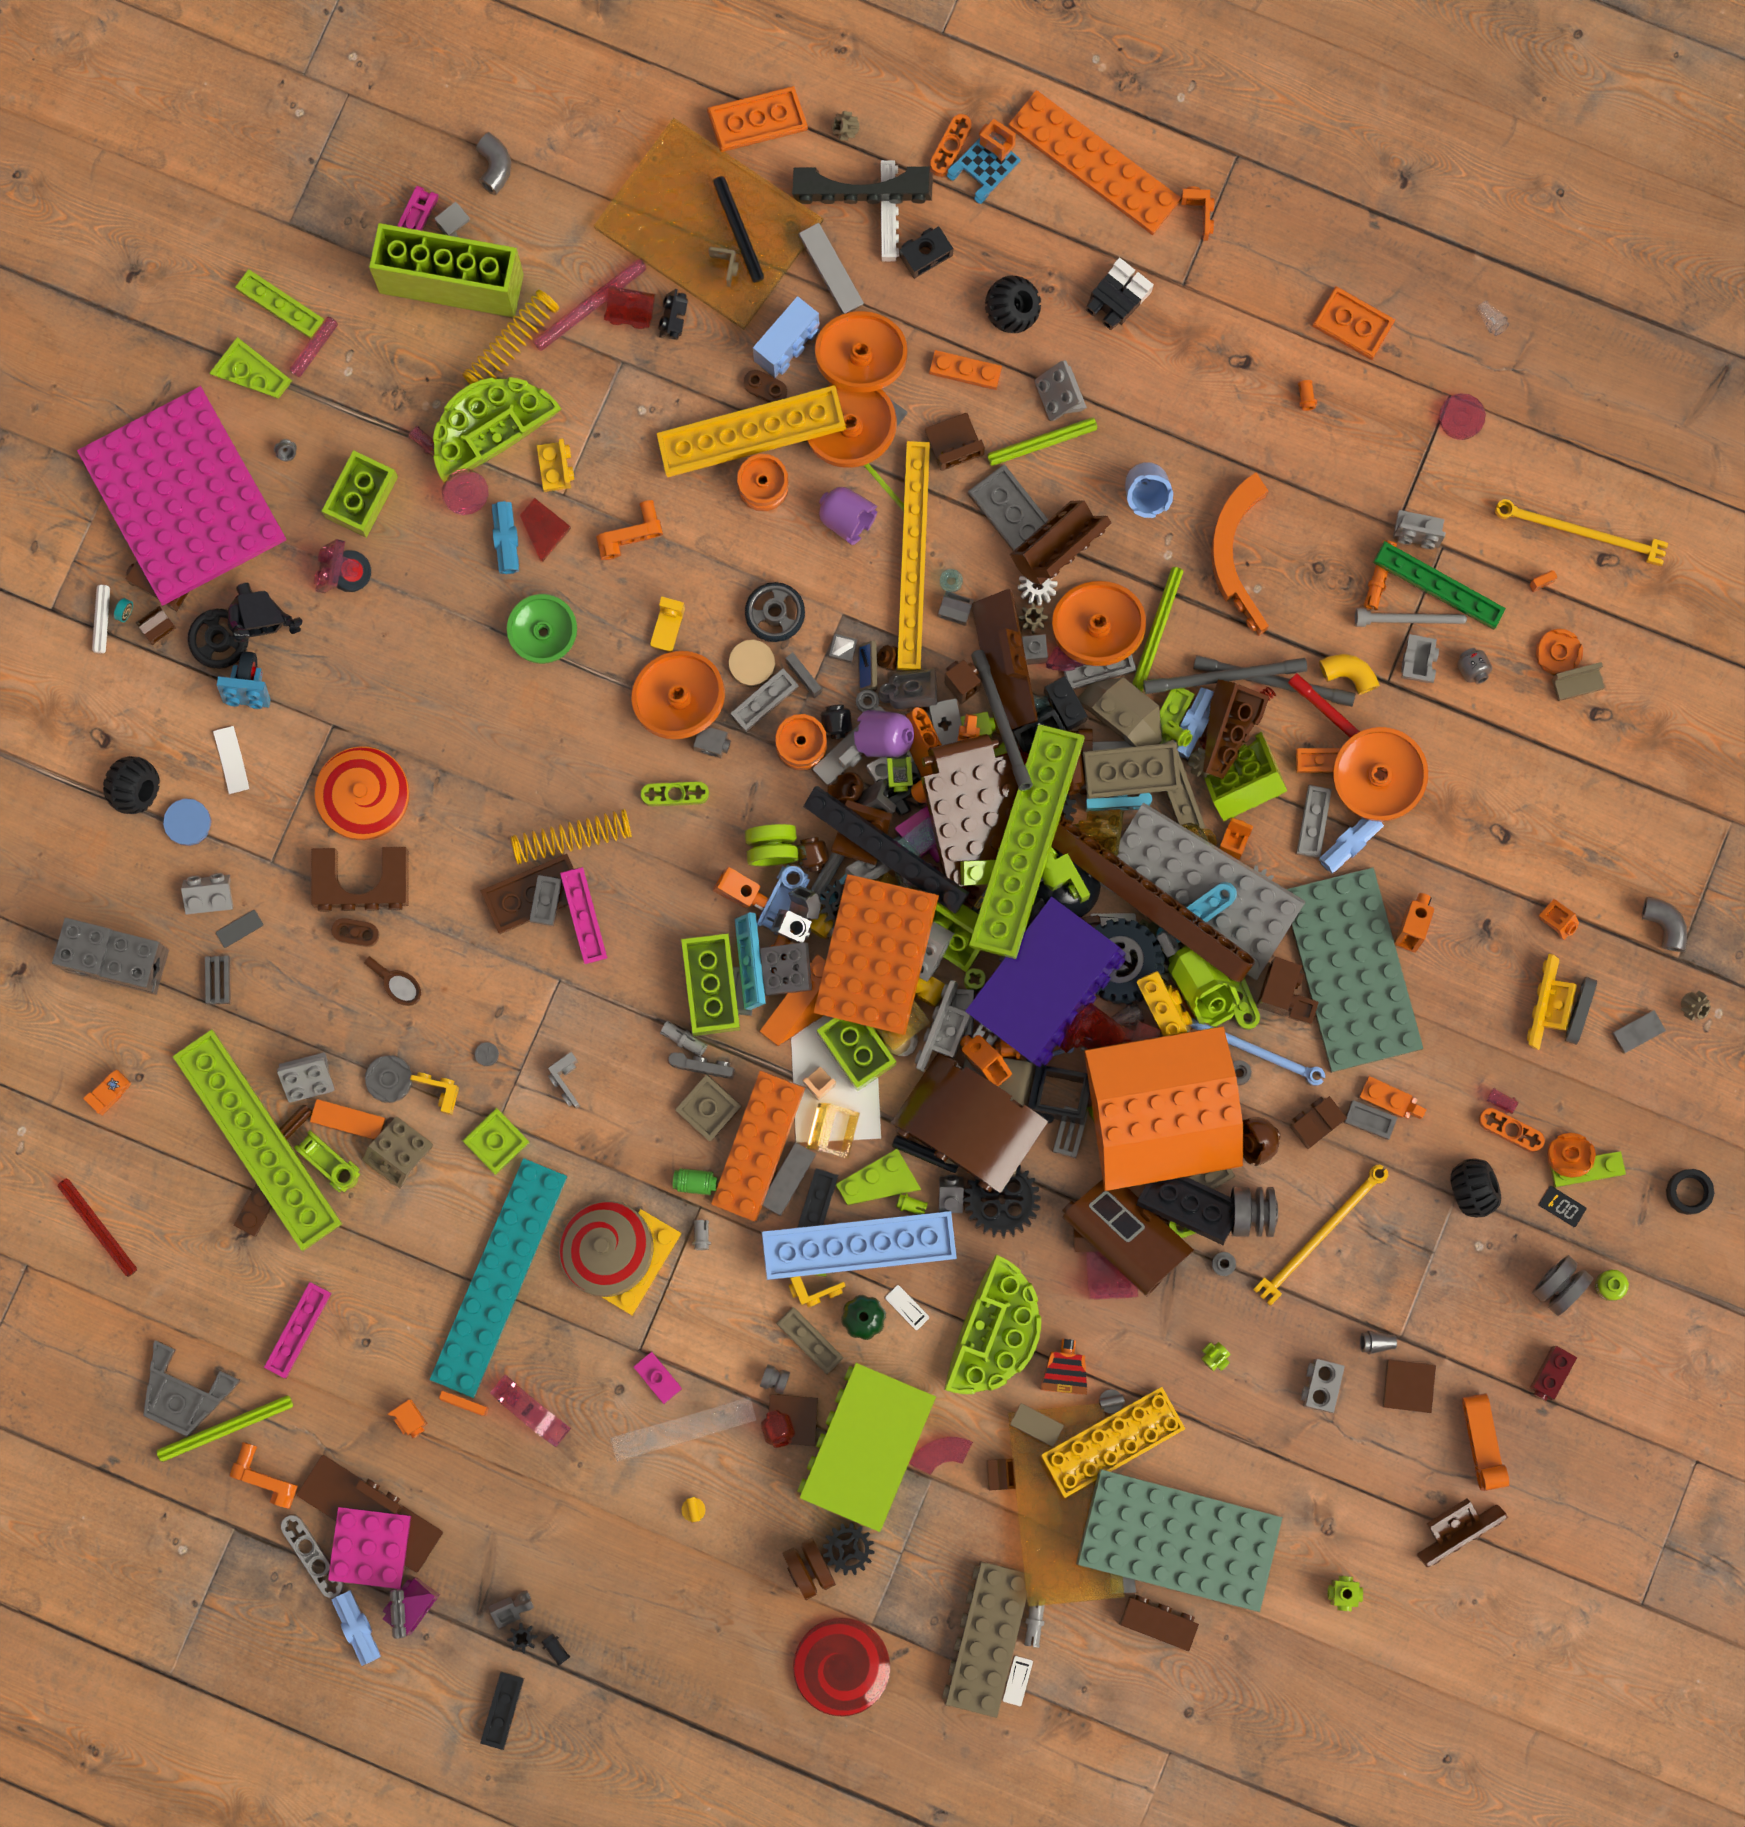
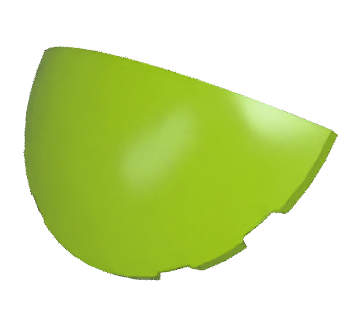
M487 378L465 387L444 407V412L439 422L436 423L434 430L433 457L443 483L471 471L507 450L562 410L561 407L542 388L538 389L519 378Z
M995 1255L970 1305L953 1353L944 1390L959 1394H975V1392L997 1389L1007 1384V1380L1017 1372H1021L1036 1350L1041 1332V1316L1039 1315L1037 1294L1032 1284L1021 1273V1270L1001 1256Z

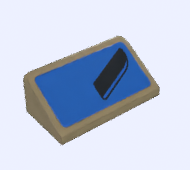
M869 641L858 647L859 691L877 690V648L875 641Z

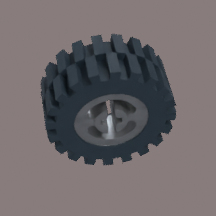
M1118 918L1116 922L1112 919L1107 920L1106 925L1101 926L1099 924L1094 928L1117 946L1125 945V948L1122 949L1126 953L1124 958L1132 966L1134 965L1132 953L1136 952L1138 963L1135 970L1125 977H1118L1119 973L1129 972L1130 969L1123 964L1118 970L1114 969L1109 975L1111 977L1110 982L1104 989L1100 988L1096 994L1107 1002L1111 1001L1113 1004L1118 1005L1120 1003L1130 1005L1133 1004L1132 1001L1136 1000L1141 1002L1145 999L1137 984V980L1155 971H1158L1160 976L1164 974L1165 967L1163 963L1166 962L1165 955L1155 935L1144 925H1140L1134 920H1131V922L1127 921L1125 918Z

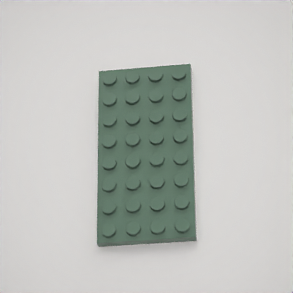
M1374 867L1286 889L1306 901L1291 927L1310 997L1312 1000L1319 1002L1315 1016L1331 1073L1422 1050V1041Z
M1099 1469L1076 1564L1260 1612L1283 1517Z

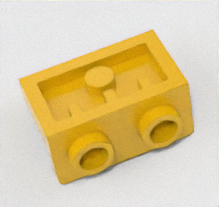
M561 438L556 443L537 445L543 491L550 492L570 489V481L575 480L573 466L568 467L567 459L571 458L569 444L565 445L564 439Z

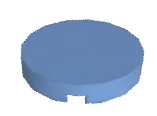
M182 799L169 806L164 814L163 825L166 834L172 841L180 845L191 846L200 843L206 838L211 827V817L202 803L194 799Z

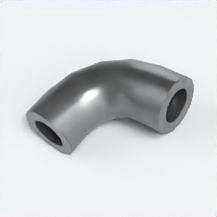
M488 132L476 146V151L484 156L489 164L487 171L479 179V182L489 193L497 195L510 176L511 159L507 148L498 138Z
M1646 897L1642 910V919L1656 922L1662 927L1664 931L1662 948L1675 952H1685L1687 926L1682 914L1670 903Z

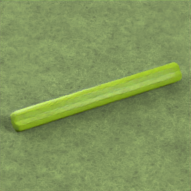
M1089 418L987 454L990 465L994 466L1096 431L1097 423L1094 418Z

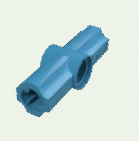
M497 502L492 504V514L494 521L493 541L495 550L497 549L499 573L514 574L519 572L517 547L519 545L517 528L514 526L512 502Z

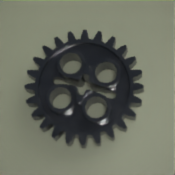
M1021 1165L1018 1166L1016 1175L1010 1178L1001 1193L997 1191L993 1193L985 1192L978 1185L980 1181L975 1178L976 1181L968 1180L967 1184L972 1189L964 1190V1193L970 1196L963 1199V1203L970 1204V1206L965 1208V1213H973L969 1217V1221L977 1220L975 1228L978 1229L983 1226V1234L991 1230L993 1238H995L997 1232H1001L1002 1239H1005L1006 1232H1009L1014 1237L1016 1229L1021 1233L1024 1232L1023 1224L1031 1227L1029 1218H1037L1033 1211L1040 1210V1206L1034 1202L1040 1201L1041 1196L1034 1194L1039 1191V1187H1032L1035 1178L1027 1179L1029 1175L1028 1170L1020 1173ZM1010 1183H1017L1020 1186V1190L1013 1193L1007 1189V1186ZM999 1195H1004V1198L1007 1199L1005 1204H1000V1200H998ZM1018 1197H1022V1198H1023L1022 1201L1011 1200V1199H1015V1198H1018ZM981 1199H990V1201L981 1202ZM1011 1206H1017L1020 1208L1021 1213L1017 1216H1012L1009 1214L1008 1209ZM987 1207H994L997 1210V1214L989 1217L984 1213V1210Z

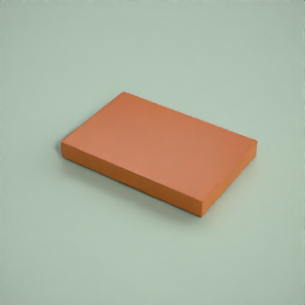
M1335 286L1312 327L1372 360L1393 326L1395 319Z

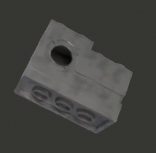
M65 918L52 964L67 973L157 995L169 949L157 941Z

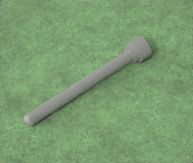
M1356 608L1355 610L1356 627H1366L1371 622L1464 624L1467 621V617L1460 614L1371 613L1366 608Z

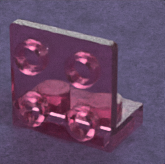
M1099 1252L1086 1253L1088 1300L1138 1297V1289Z

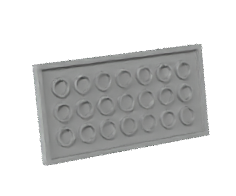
M1145 803L1139 808L1113 852L1114 855L1185 907L1221 882L1231 883L1237 891L1236 900L1206 923L1253 957L1255 964L1247 975L1256 980L1306 902ZM1222 890V895L1229 897L1228 891Z

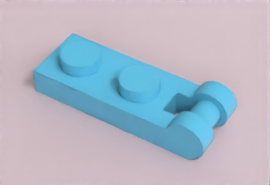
M1143 793L1139 797L1123 795L1114 796V798L1086 799L1085 811L1139 810L1143 803L1150 806L1152 795L1150 793Z

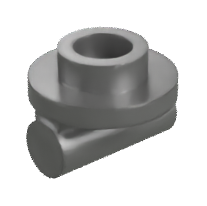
M1113 1389L1104 1391L1099 1399L1101 1409L1110 1414L1118 1412L1125 1403L1123 1394Z

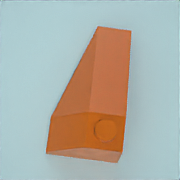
M818 954L810 963L812 990L788 993L759 1031L777 1046L824 1016L814 1013L826 960Z

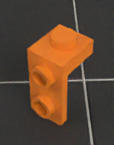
M1196 186L1187 187V189L1182 190L1181 205L1204 206L1203 241H1208L1209 234H1213L1214 220H1210V212H1214V198H1210V190H1202Z

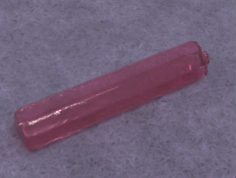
M329 316L324 320L290 367L291 373L297 377L304 373L338 326L336 320Z

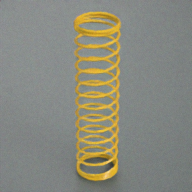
M540 289L535 291L536 296H531L532 303H525L527 311L524 309H519V314L521 317L513 316L515 324L508 322L507 327L509 330L501 329V334L503 335V337L495 336L497 344L490 342L489 347L491 350L483 349L485 357L477 356V360L480 364L472 362L471 366L473 370L465 369L464 373H462L463 377L467 380L469 384L475 383L479 380L467 371L472 372L481 380L484 379L474 368L473 364L485 370L492 378L497 379L489 370L486 369V367L482 364L479 358L486 360L487 362L492 364L500 373H503V371L489 359L485 351H488L494 356H496L507 367L509 366V364L494 351L491 344L497 346L498 348L503 350L512 360H515V358L502 347L497 338L504 340L515 351L521 353V351L506 338L503 331L508 332L509 334L514 336L523 346L527 347L526 343L522 341L518 336H516L515 333L511 330L509 324L515 326L516 328L521 330V332L526 337H528L530 340H533V338L519 326L515 318L522 320L534 332L539 333L533 325L527 322V320L523 317L521 311H524L525 313L529 314L535 319L537 323H539L542 327H545V325L531 313V311L527 307V304L536 308L546 319L551 320L550 317L544 311H542L533 300V298L540 300L553 313H556L559 310V306L549 295H547Z
M621 809L624 833L620 825L618 816L616 812L613 811L615 835L612 830L608 816L606 813H604L606 837L604 835L599 818L597 815H595L597 839L595 837L589 818H586L588 841L586 839L580 820H577L579 844L575 836L573 827L571 823L568 822L571 848L567 841L564 829L562 825L559 824L562 850L558 843L554 829L552 826H550L553 852L550 848L545 831L543 828H541L544 854L541 850L536 833L533 830L532 837L535 857L530 847L526 833H523L526 859L522 852L517 835H511V843L516 862L518 865L519 863H522L521 856L526 863L528 862L527 845L532 858L536 861V843L541 856L545 859V841L551 855L554 856V839L556 841L560 853L563 854V836L569 851L572 852V834L578 849L581 850V832L586 845L590 848L591 838L589 827L595 843L599 846L600 837L598 825L601 830L604 841L608 843L609 835L607 823L609 825L614 840L617 841L618 834L616 820L623 838H631L632 835L626 810Z

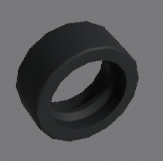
M1685 1169L1674 1174L1668 1181L1666 1188L1667 1200L1671 1207L1677 1212L1686 1215L1697 1214L1707 1209L1712 1203L1715 1194L1714 1185L1709 1176L1696 1169ZM1694 1178L1702 1184L1704 1196L1700 1203L1688 1206L1678 1199L1676 1189L1681 1180Z

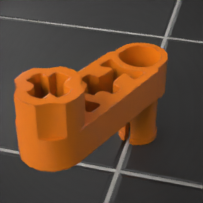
M653 500L643 501L639 504L644 523L604 532L596 536L601 560H611L621 556L620 546L649 540L663 535L661 522L657 519Z
M243 1442L237 1462L233 1463L229 1476L273 1491L270 1503L290 1509L298 1486L253 1471L250 1465L257 1446Z

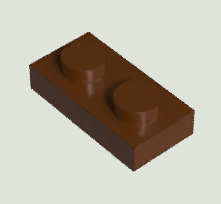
M257 1183L233 1225L254 1237L257 1236L272 1208Z

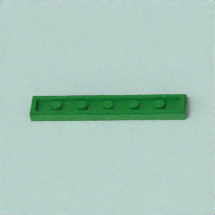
M1386 541L1382 543L1372 562L1493 630L1497 627L1506 609Z

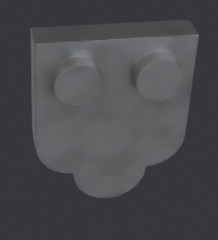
M935 668L899 672L892 675L889 683H885L880 687L878 693L880 701L890 703L895 709L937 705Z

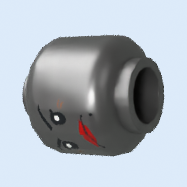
M1471 648L1459 656L1460 659L1457 665L1466 682L1481 684L1489 678L1488 675L1492 671V665L1484 651Z

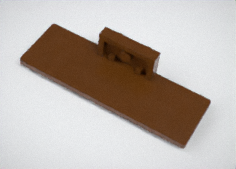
M1006 589L973 602L972 610L980 650L985 652L990 672L1011 730H1014L1024 725L1035 723L1038 721L1013 591ZM993 715L996 733L1001 735L995 717Z
M322 1455L298 1491L297 1496L335 1521L337 1520L338 1507L411 1516L405 1566L416 1573L419 1572L443 1535V1531L398 1503L400 1498L389 1491L387 1494H384L378 1490L380 1485L368 1478L367 1481H364L327 1456Z

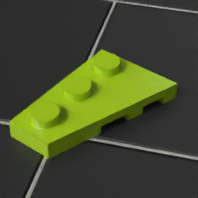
M238 337L209 373L277 399L280 398L292 382L289 377Z
M898 1149L836 1184L847 1205L921 1190Z

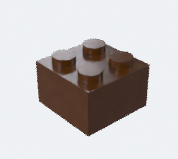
M1274 957L1269 964L1256 1005L1257 1008L1281 1016L1287 1011L1290 1012L1297 999L1294 990L1298 989L1304 977V973L1300 972L1302 965Z

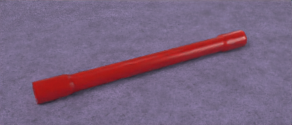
M1298 673L1288 681V684L1311 702L1349 738L1360 732L1321 697Z

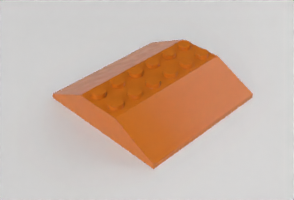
M1223 1026L1084 1050L1104 1191L1243 1166V1121L1236 1073Z

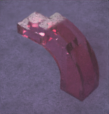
M504 1375L490 1392L505 1408L555 1447L571 1429L507 1375Z

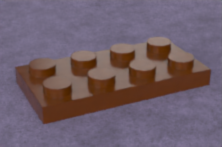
M568 854L480 890L499 935L530 922L538 875L562 879L560 872L574 869ZM563 882L561 883L557 910L568 905Z

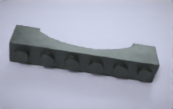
M930 166L907 167L906 172L893 179L875 184L854 185L828 179L820 175L816 167H794L792 195L801 204H811L812 201H821L824 204H833L835 201H844L847 204H856L857 201H866L870 204H878L880 201H889L893 204L912 201L913 203L922 204L926 201H932L933 173Z

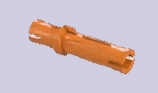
M1388 540L1389 544L1397 547V544L1395 542ZM1378 565L1375 566L1372 580L1368 582L1369 590L1363 605L1370 610H1373V607L1374 610H1378L1382 592L1387 587L1385 582L1389 571Z

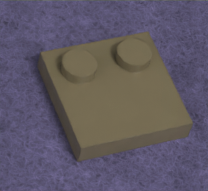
M707 1074L675 1110L711 1142L741 1109L742 1105Z

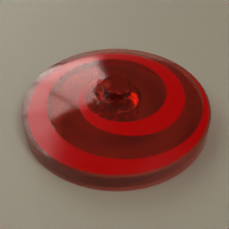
M832 1618L815 1625L804 1635L795 1652L793 1672L798 1690L812 1707L832 1716H851L867 1710L881 1697L889 1680L890 1659L883 1640L870 1626L851 1618Z

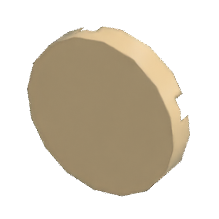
M743 641L736 645L730 654V672L734 679L742 685L753 687L763 684L773 675L775 668L774 654L770 647L761 641Z

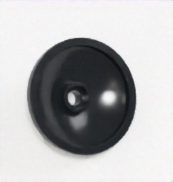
M1059 851L1056 852L1059 855L1057 858L1063 856ZM1073 862L1090 893L1088 900L1080 903L1078 898L1073 899L1068 890L1069 883L1052 891L1044 882H1040L1036 897L1042 898L1045 905L1053 897L1078 917H1083L1096 904L1101 885L1097 879Z

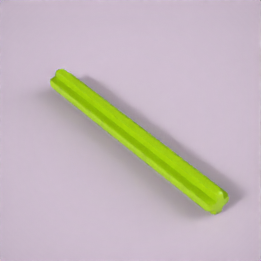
M1178 567L1171 568L1132 683L1141 692H1143V681L1148 678L1184 572L1183 569Z
M284 1396L162 1447L156 1451L157 1456L161 1462H164L293 1407L292 1399L290 1396Z

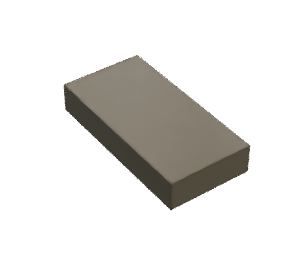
M1022 1403L1010 1426L1052 1448L1064 1425Z

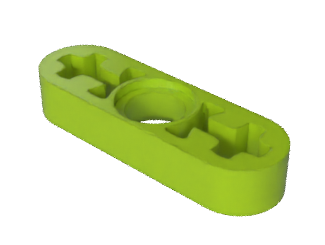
M703 782L647 784L641 790V798L647 806L699 805L708 800L709 789ZM689 787L688 792H695L696 788L700 787L701 791L705 792V794L701 795V799H697L696 795H688L689 800H685L686 792L684 788ZM661 788H665L664 795L666 801H662V796H655L654 801H650L649 797H645V794H649L651 789H654V792L659 794L662 793ZM672 788H678L682 791V796L678 800H671L668 796L669 791Z

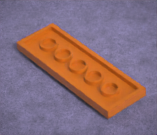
M762 1070L759 1072L713 1197L712 1205L754 1222L757 1221L806 1087Z

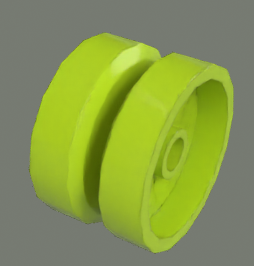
M775 824L745 830L746 844L753 847L747 851L748 865L776 866L798 861V849L790 844L797 839L796 827L793 825Z

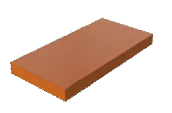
M794 86L707 108V113L721 152L800 133L808 129Z

